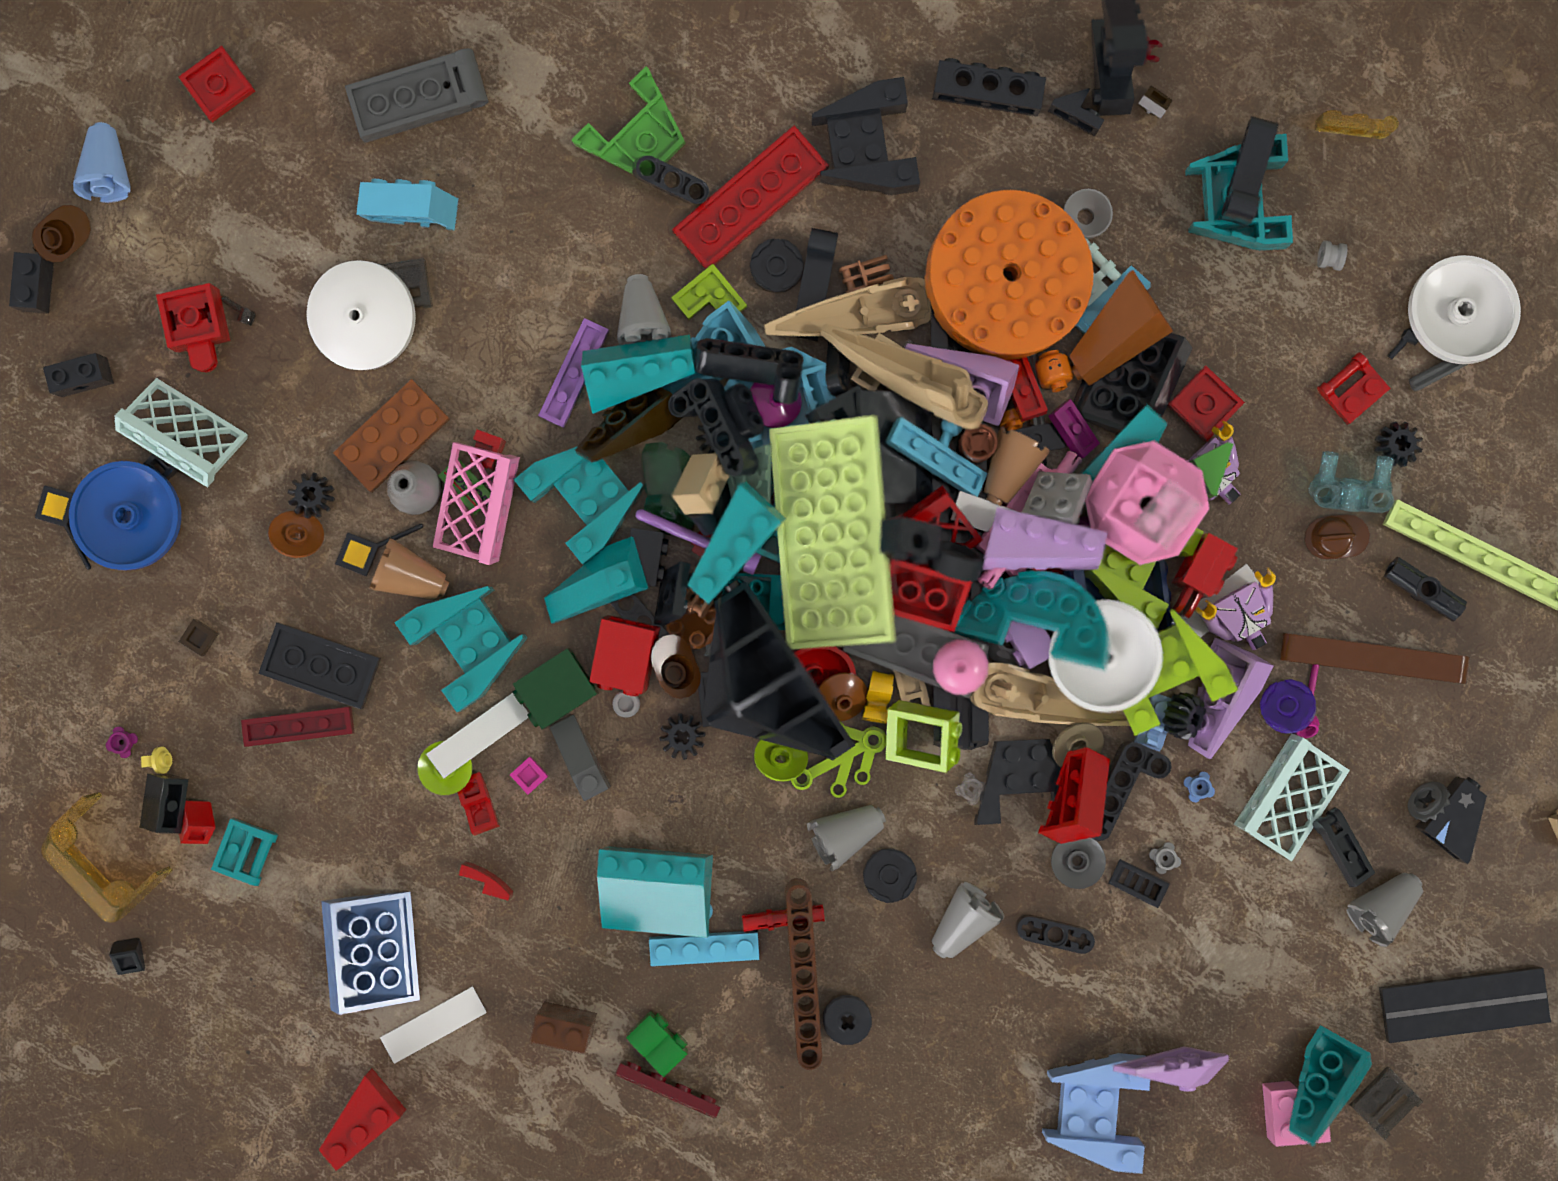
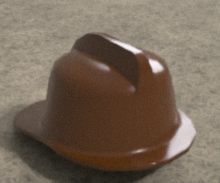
M62 205L53 210L33 229L32 242L34 246L32 248L34 251L38 252L45 260L53 263L62 262L67 259L89 238L91 228L86 213L73 205Z
M1355 515L1325 516L1309 524L1305 532V543L1312 555L1320 559L1350 558L1359 555L1366 549L1370 533L1365 522Z
M672 634L662 636L655 642L651 651V662L658 682L665 693L673 698L682 699L690 697L697 691L701 680L699 667L686 640L680 636Z

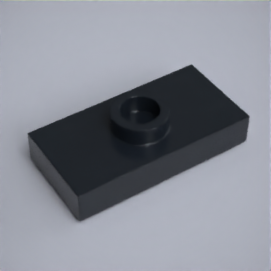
M1053 423L1013 430L1039 443L1037 447L1041 451H1043L1044 447H1047L1050 451L1065 448L1064 440Z

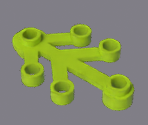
M840 722L850 738L859 741L855 743L856 746L833 761L827 758L809 769H805L803 773L807 776L806 782L799 783L795 778L791 780L792 785L796 789L805 790L811 786L815 777L840 765L836 780L831 784L830 791L834 797L841 798L847 791L846 782L853 759L862 752L864 754L861 766L855 771L854 779L859 785L867 784L871 778L869 772L874 755L881 752L886 746L887 737L885 732L875 726L861 731L844 726ZM876 735L878 743L875 745L869 744V736ZM862 771L867 773V779L863 782L857 779L858 773ZM840 784L843 786L844 790L841 794L834 793L833 788L835 785Z

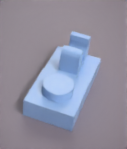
M1157 694L1150 697L1149 700L1161 725L1136 735L1134 742L1160 752L1168 733L1164 730L1165 724L1162 723V719L1165 717L1163 711L1167 708V701H1171L1172 698Z

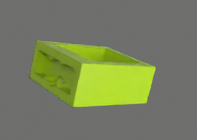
M898 700L888 708L886 760L947 773L960 759L961 751L958 748V738L962 731V724L959 722L960 712ZM908 720L942 726L941 756L907 749Z

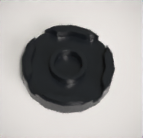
M768 239L759 244L752 253L750 262L751 275L756 284L765 291L773 293L786 292L793 288L800 280L804 267L802 255L798 248L790 241L784 239Z
M886 848L873 853L866 861L863 870V880L868 892L875 899L885 903H894L907 898L914 890L917 872L912 859L906 853L895 848Z

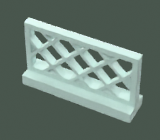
M158 378L126 410L121 408L115 415V430L207 488L214 481V475L247 440L248 436L245 432ZM159 389L167 394L168 400L152 401L151 395ZM185 405L190 408L191 414L175 415L173 406ZM170 407L171 416L155 417L153 408ZM150 408L151 418L139 419L133 415L138 409ZM207 419L213 423L214 428L198 430L196 420ZM192 421L194 430L178 432L176 422ZM173 423L174 432L162 433L157 430L156 424ZM231 434L237 439L233 443L221 444L219 435ZM215 435L217 445L201 446L199 436ZM196 437L197 446L184 447L180 444L179 438ZM218 451L220 458L212 464L203 458L204 452Z
M1291 734L1234 825L1292 861L1313 829V821L1322 815L1350 770L1320 751L1305 738ZM1309 750L1315 755L1316 765L1304 768L1303 758ZM1333 766L1339 770L1334 780L1325 782L1323 768ZM1317 770L1320 784L1307 786L1305 773ZM1300 775L1302 788L1290 791L1288 781L1292 776ZM1321 789L1322 798L1320 802L1311 805L1309 791ZM1303 793L1305 806L1293 809L1291 796ZM1285 797L1287 811L1275 814L1274 803L1277 799ZM1306 811L1307 822L1304 826L1296 828L1294 814ZM1288 816L1291 829L1278 832L1276 819ZM1270 820L1272 834L1262 836L1256 832L1262 822ZM1292 834L1293 844L1288 852L1281 848L1279 837Z

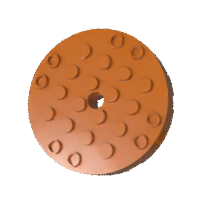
M1001 190L970 200L955 211L935 237L927 256L925 288L927 298L930 300L935 313V318L945 332L958 344L976 354L994 356L1004 360L1021 359L1037 354L1054 345L1078 323L1088 305L1092 292L1093 262L1088 243L1082 231L1070 215L1061 207L1034 193L1018 190ZM1003 271L1012 272L1013 281L1007 280L1003 275Z

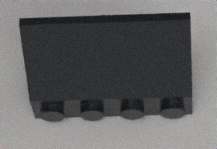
M1170 333L1090 386L1083 379L1073 403L1085 421L1117 435L1146 405L1150 406L1162 417L1193 348L1185 337Z
M859 390L856 391V418L877 417L884 503H919L933 492L932 472L885 442L896 419L900 417L933 437L931 429L932 412L896 392Z

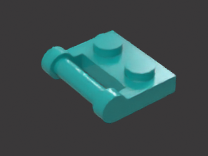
M231 818L211 870L244 883L259 886L262 879L260 876L271 845L276 842L278 834L239 819ZM254 838H260L262 841L250 872H245L243 867Z

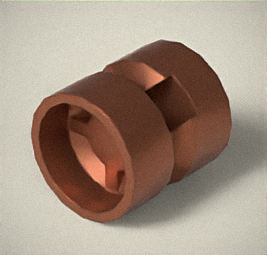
M980 424L975 429H967L958 441L960 455L971 463L985 461L997 448L995 432L984 424Z

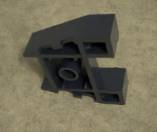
M1101 0L1104 19L1091 20L1095 89L1092 90V104L1097 105V111L1100 116L1131 114L1135 99L1132 82L1134 66H1144L1149 49L1144 19H1138L1141 8L1139 3L1136 4V0Z
M904 77L876 81L812 113V127L827 125L833 164L832 170L821 171L820 183L853 187L863 191L882 192V194L886 195L918 192L920 179L917 159L912 157L888 161L881 117L906 113L908 100Z

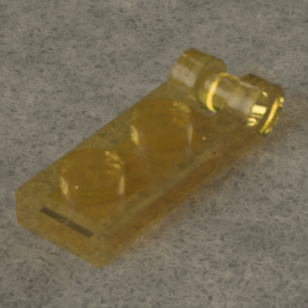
M1328 110L1316 119L1315 131L1385 139L1398 128L1399 122L1394 116H1387L1383 120L1371 119L1366 114L1348 116L1342 115L1341 111Z

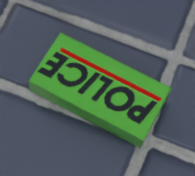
M458 458L461 466L465 468L466 465ZM448 467L445 468L438 475V477L444 483L446 481ZM470 469L466 471L473 485L480 481ZM461 475L454 479L453 487L458 495L468 489ZM484 484L475 488L483 502L490 498L491 492ZM471 492L460 498L469 510L478 505ZM481 508L473 512V514L477 515L482 511Z

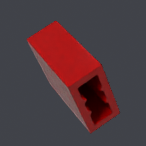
M611 615L602 618L589 682L597 684V687L603 690L621 689L623 694L629 696H639V694L647 691L652 671L651 651L658 640L660 627Z

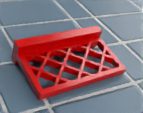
M943 485L900 516L941 525V528L953 529L951 542H955L957 529L968 530L973 535V538L965 544H958L971 549L983 541L982 537L956 505ZM948 507H951L955 512L954 524L939 522L940 514ZM959 519L963 522L964 525L958 524Z

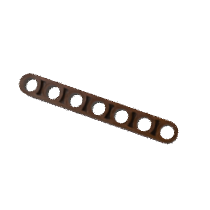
M1283 633L1280 660L1467 684L1470 657Z
M794 878L785 887L795 1043L800 1066L806 1070H813L822 1062L812 898L807 882L801 878ZM801 888L805 890L804 896L799 899L793 898L791 893L794 889ZM803 915L807 918V921L803 925H796L793 923L794 918ZM805 942L809 945L808 949L803 952L795 950V946L798 943ZM802 969H807L811 972L807 978H799L797 973ZM803 996L812 998V1001L807 1005H802L798 1002ZM804 1023H812L814 1025L810 1031H803L800 1027ZM808 1049L816 1051L815 1055L809 1058L804 1057L802 1054Z

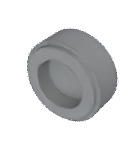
M621 691L613 699V709L621 717H631L640 708L638 696L625 695Z

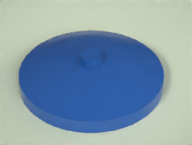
M131 461L108 463L90 472L76 488L69 509L70 529L81 551L97 564L116 570L144 568L161 559L176 541L181 526L180 501L174 487L157 470Z

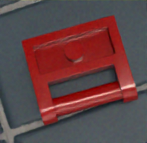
M1360 352L1355 354L1351 358L1352 361L1327 383L1323 382L1317 387L1321 396L1347 425L1352 423L1391 389L1369 364L1368 359ZM1360 370L1363 376L1337 397L1334 390L1356 371Z

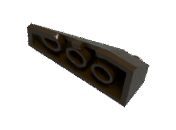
M660 387L616 404L612 410H606L602 415L604 418L603 422L589 431L575 449L576 453L593 463L664 434L683 418L672 415L669 410V400L673 394Z

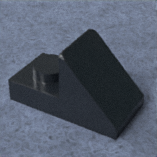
M1090 88L1054 99L1048 110L1049 113L1093 136H1096L1104 122V119L1100 117L1097 111L1081 107Z
M858 385L805 415L808 422L813 424L819 420L820 422H829L834 418L836 421L856 418V391L862 390L861 387Z

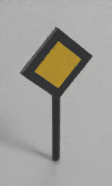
M44 485L35 518L64 526L87 570H90L91 565L86 555L75 542L69 525V509L74 493Z
M420 523L378 543L347 532L335 564L367 577L378 548L387 545L390 538L398 540L422 529L424 525Z

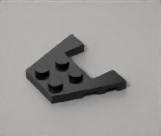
M1050 739L994 742L986 772L987 778L979 799L980 806L978 814L975 815L974 825L1001 824L1000 795L1050 792L1051 801H1054L1059 788L1056 782L1061 767L1053 758V746Z

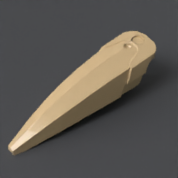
M902 277L883 282L881 285L876 284L833 297L797 310L765 324L764 329L766 335L822 336L821 329L824 324L838 326L859 334L915 329L930 320V300L927 298L924 279Z
M824 324L822 327L821 335L867 374L899 395L933 412L935 416L966 429L978 428L987 413L988 400L974 390L969 373L965 369L838 326Z
M989 662L988 675L984 684L972 692L970 701L975 706L996 716L1022 718L1039 723L1074 725L1087 722L1095 726H1130L1123 710L1099 712L1086 709L1071 701L1057 686L1054 678L1032 673L1028 669L1005 663Z

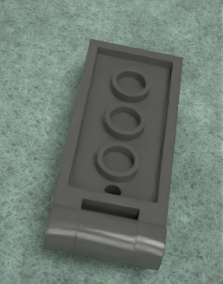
M470 48L461 49L455 53L345 85L359 136L364 143L463 114L489 103L474 51Z
M893 615L895 641L845 645L843 649L847 653L942 688L936 681L933 672V661L941 647L956 639L969 640L977 644L987 655L989 646L938 627ZM972 692L969 693V694H966V695H961V696H964V697H966V698H970L971 695H972Z

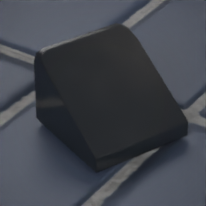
M139 938L116 941L112 944L109 956L117 975L145 971L142 945Z

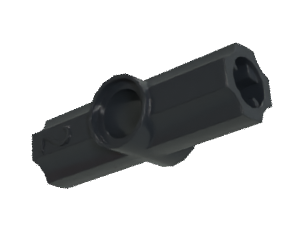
M1396 557L1385 570V578L1408 592L1414 600L1423 602L1450 621H1455L1464 612L1467 601L1442 586L1437 578L1427 576L1400 557ZM1424 582L1429 586L1427 596H1424L1421 592V586Z

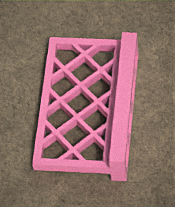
M453 442L433 542L434 548L477 559L480 563L487 565L499 562L515 484L514 479L516 478L520 457L504 455ZM460 450L468 452L473 460V463L465 468L458 461ZM488 457L497 460L496 469L490 475L487 474L481 464ZM476 465L484 479L473 485L466 471ZM461 475L468 489L458 495L453 487V482L455 478ZM486 482L491 490L490 498L483 502L475 488ZM471 492L478 505L468 511L460 498ZM456 502L463 515L453 521L448 513V508L450 504ZM481 508L486 519L485 524L478 528L470 514ZM466 518L473 531L462 537L455 524ZM448 528H451L458 540L452 545L442 543L443 533ZM476 535L481 543L479 553L471 551L465 540Z

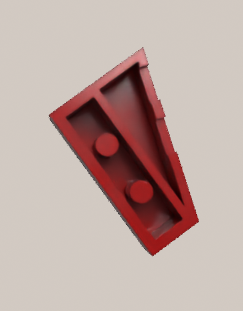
M1088 747L1067 752L1056 785L1059 786L1054 801L1050 800L1047 809L1050 810L1045 826L1040 825L1039 834L1060 844L1101 836L1109 758Z
M373 1068L364 1076L319 1149L335 1171L339 1170L395 1123L406 1111V1108Z

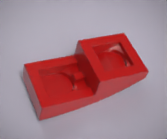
M481 772L472 774L467 785L458 792L461 806L465 809L471 833L475 836L500 826Z
M467 861L461 865L460 876L485 883L482 891L483 894L507 901L512 897L513 890L492 872Z

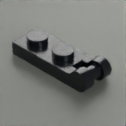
M1333 807L1326 812L1324 818L1319 817L1313 821V828L1322 836L1349 887H1357L1375 874L1344 815L1338 808ZM1334 825L1337 831L1334 832L1331 826Z

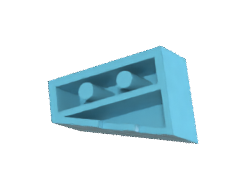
M371 179V182H360L357 215L375 222L402 225L405 222L421 223V227H430V223H438L446 227L447 230H455L458 198L436 187V183L432 181L420 180L419 184H412L410 181L401 179L395 180V183H388V181L382 179Z

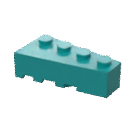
M683 335L583 351L581 367L592 414L695 374V357L691 336Z
M746 481L739 485L688 583V586L708 604L716 598L786 520L777 509Z

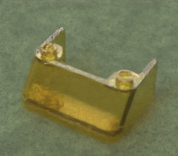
M97 792L82 796L50 827L42 844L41 853L44 859L103 921L112 923L126 916L173 870L170 867L158 870L135 889L129 882L124 880L110 883L74 845L78 837V830L74 823L102 797Z

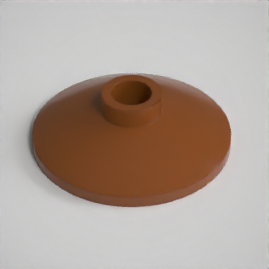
M287 511L273 519L269 526L268 537L271 545L279 553L288 557L302 558L310 556L320 549L324 541V529L314 516L307 519L304 517V512L298 515L294 511Z
M847 672L836 673L827 677L818 686L819 691L839 721H846L855 717L866 705L867 687L863 680L855 674Z

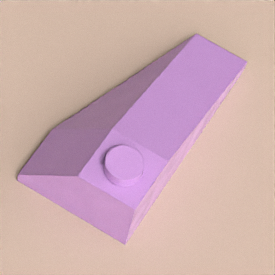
M1219 638L1214 639L1210 648L1227 665L1238 691L1212 702L1204 684L1202 683V687L1198 688L1197 696H1200V700L1204 701V708L1206 709L1203 718L1205 721L1201 724L1202 729L1197 730V735L1194 738H1189L1188 746L1208 759L1214 756L1261 692L1274 666L1257 655Z

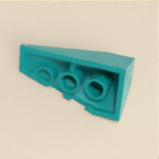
M1146 405L1079 474L1090 475L1093 481L1113 449L1149 441L1159 443L1168 423L1150 406Z
M629 537L606 546L544 597L552 624L648 589L634 538Z

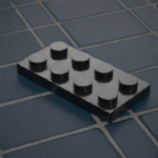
M276 622L258 674L355 708L363 709L381 658Z

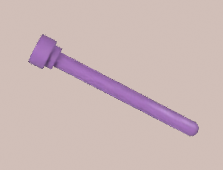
M640 509L636 512L638 520L707 549L711 541L710 538ZM755 553L743 566V571L753 575L761 555Z

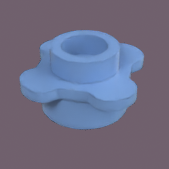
M1200 772L1198 776L1186 777L1184 779V786L1188 788L1190 793V801L1196 803L1200 799L1210 798L1214 795L1215 789L1209 781L1210 775L1207 772ZM1199 784L1202 786L1200 790L1197 789Z

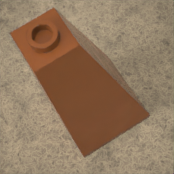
M1134 270L1126 275L1069 355L1074 364L1071 366L1072 372L1078 380L1084 379L1089 386L1173 332Z

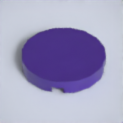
M1293 679L1271 684L1264 691L1260 701L1261 714L1266 724L1275 731L1284 734L1297 733L1307 728L1314 720L1317 711L1316 699L1310 688L1302 682Z

